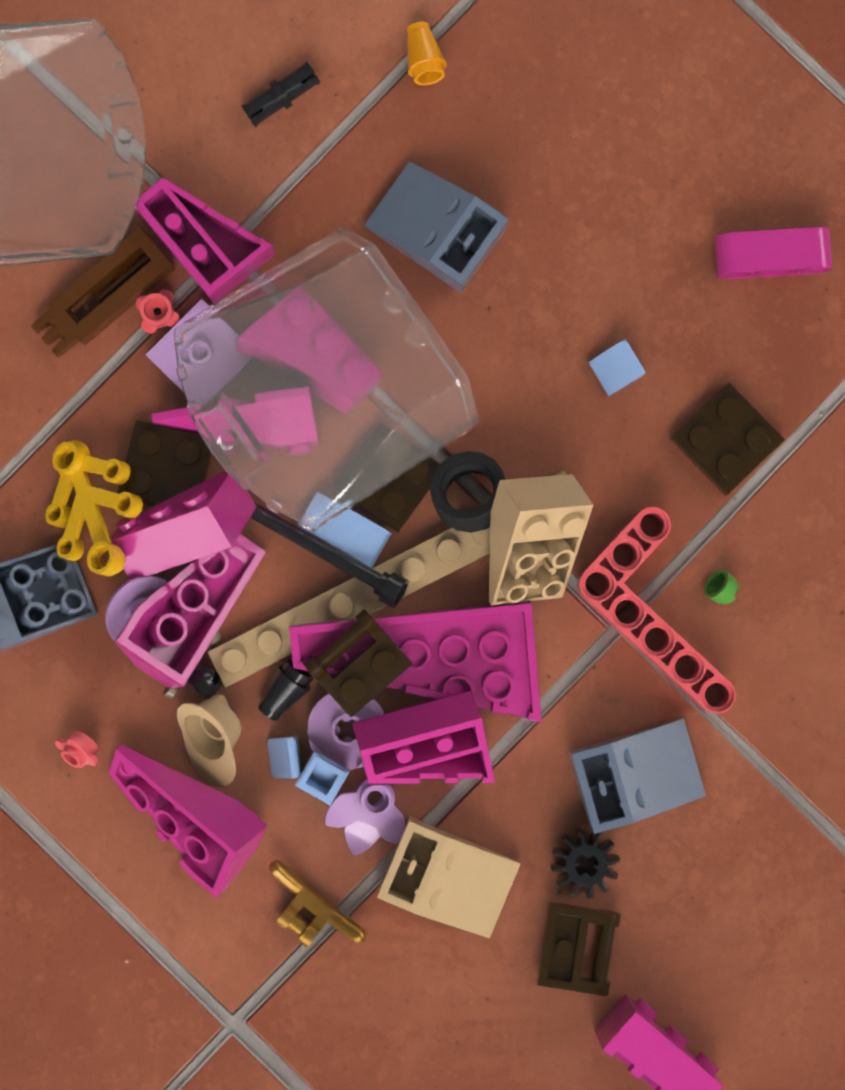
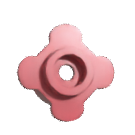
M163 289L159 293L147 296L142 295L136 300V308L140 311L143 318L141 327L146 333L153 334L158 328L165 326L173 328L180 321L179 314L174 311L172 304L174 295L171 291ZM156 308L161 309L160 315L154 314Z
M72 731L66 740L61 738L56 740L55 745L62 751L61 757L69 765L75 768H84L88 764L91 766L97 765L98 759L95 754L98 752V746L88 735L80 731Z

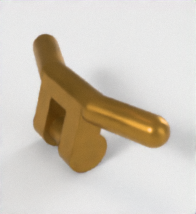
M275 860L270 863V874L295 895L275 923L284 930L287 927L299 936L297 941L306 948L327 922L353 942L362 943L365 941L367 933L364 928L324 899L283 862ZM303 906L315 915L310 923L298 915Z

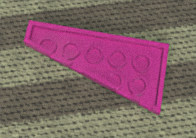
M531 602L373 617L412 662V665L387 686L388 688L437 700L471 691L479 708L542 722ZM357 619L289 625L293 668L308 671L302 662L310 655L317 656L356 622ZM369 633L365 634L326 670L333 677L375 639Z

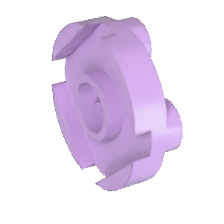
M330 694L324 696L314 706L309 715L307 733L312 751L320 752L349 770L364 767L356 738L353 739L347 736L342 740L338 736L341 729L337 723L341 719L345 722L351 719L358 722L384 715L382 707L373 698L350 718Z

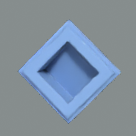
M626 339L588 362L608 397L645 374L644 368Z
M289 735L268 739L267 744L272 776L284 779L298 778L303 772L298 736Z
M315 750L295 786L330 806L350 770Z

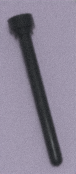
M255 503L256 509L251 515V519L374 588V593L379 596L378 600L389 607L395 608L401 601L409 585L408 579L395 572L391 575L387 572L380 574Z

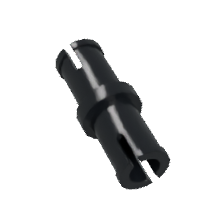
M306 61L302 66L280 81L276 79L269 83L271 87L246 104L241 105L253 125L257 127L259 123L284 107L287 110L292 107L291 102L321 82Z

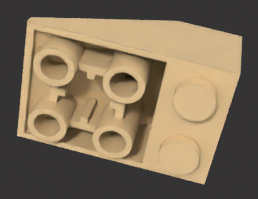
M573 474L499 481L490 514L489 603L491 606L563 598L593 508V503Z
M409 816L378 889L377 898L416 915L490 939L521 863Z

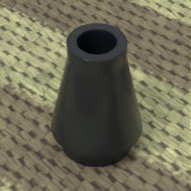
M288 659L284 665H278L258 709L266 717L277 721L286 710L311 690L309 684L314 679L309 671L293 668V661Z

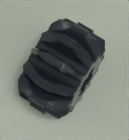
M577 828L576 835L578 841L573 843L570 836L564 834L561 838L568 848L564 850L560 847H553L552 853L563 860L551 863L550 867L553 872H563L556 880L560 887L566 886L571 882L569 888L571 896L576 897L581 887L584 886L586 897L593 898V885L597 884L603 892L609 890L603 880L604 876L610 879H617L618 873L607 866L619 863L620 857L617 854H607L614 846L610 839L604 840L599 844L601 833L594 834L592 832L587 841L584 829ZM582 854L586 858H591L593 855L595 857V860L590 861L593 867L589 871H586L583 867L578 870L575 869V866L580 865L577 858Z

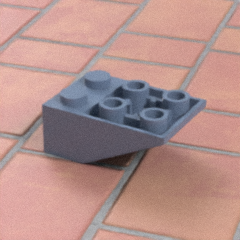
M409 161L364 227L462 294L506 232L509 219L477 196Z
M57 544L0 563V653L97 615L77 561H70L59 557L56 549Z
M684 718L568 750L588 825L594 834L638 822L706 796Z

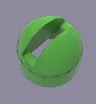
M723 569L713 572L704 585L705 596L720 605L734 602L736 599L734 595L739 593L740 590L739 583L735 577Z

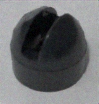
M210 666L196 668L187 680L205 700L215 695L221 684L219 674Z

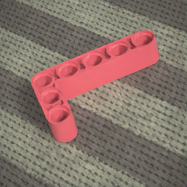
M658 507L645 508L635 514L580 573L576 583L577 592L585 602L698 707L711 713L719 714L726 712L733 706L736 698L735 688L731 682L624 584L662 543L671 529L670 517L664 510ZM645 515L654 516L659 521L660 531L655 537H649L641 530V520ZM619 544L627 545L633 552V560L626 567L618 565L613 558V551ZM592 573L600 574L606 581V589L600 596H593L586 589V579ZM623 600L629 601L635 607V617L627 624L620 622L615 614L618 603ZM652 628L661 630L665 638L664 645L657 651L649 649L645 642L646 634ZM687 655L694 663V671L689 677L682 679L676 673L675 664L680 657ZM717 683L723 689V699L717 705L711 706L706 701L705 691L708 686Z

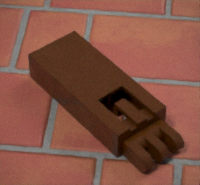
M138 227L48 303L51 308L38 318L31 327L36 333H40L49 325L52 326L43 335L42 340L46 345H50L61 337L63 340L52 349L56 357H60L79 341L86 346L133 306L138 297L146 295L173 272L175 268L145 232ZM89 293H92L101 303L93 310L85 303L82 306L83 308L76 314L71 310Z

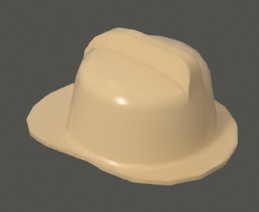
M221 694L204 700L198 705L183 703L178 708L176 716L182 730L191 764L197 773L208 783L217 787L227 786L234 780L236 774L233 748L240 738L242 730L240 720L230 709L225 696Z

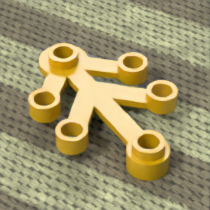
M77 440L63 442L57 446L53 453V467L60 474V478L52 503L48 506L45 513V519L48 524L65 528L63 536L57 543V554L59 557L70 561H77L82 557L84 542L79 536L86 520L94 543L87 555L88 567L94 573L113 576L124 568L125 555L119 546L112 544L98 505L114 509L118 515L132 519L141 513L143 502L140 496L125 491L118 494L91 486L87 472L103 475L105 481L115 485H123L130 477V466L126 462L115 458L106 461L91 457L88 446L83 442ZM74 486L76 496L71 508L67 505Z

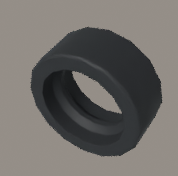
M471 451L454 454L441 462L433 473L430 493L436 512L446 525L457 531L469 533L486 530L490 527V514L499 481L506 480L504 472L498 463L484 453ZM472 473L488 477L493 485V494L487 503L478 509L469 511L456 510L451 507L447 501L446 493L453 481L463 475Z

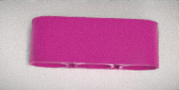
M826 227L730 232L714 237L717 278L720 279L806 275L832 270L830 229Z

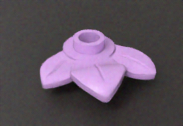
M367 779L357 787L356 791L338 795L325 814L326 826L334 828L344 827L347 845L352 854L356 856L368 850L379 837L390 843L398 844L405 827L404 817L394 805L395 793L391 785L369 784ZM379 791L381 793L380 800L374 804L367 801L369 793Z

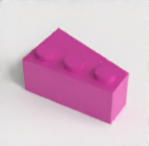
M164 177L132 202L141 217L214 305L276 255L272 244L256 237L240 227L238 223L230 218L227 219Z

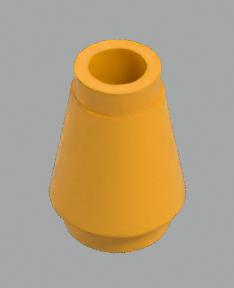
M421 21L409 25L406 29L408 35V74L414 78V82L418 85H431L439 82L445 76L444 69L447 63L430 30L429 23Z

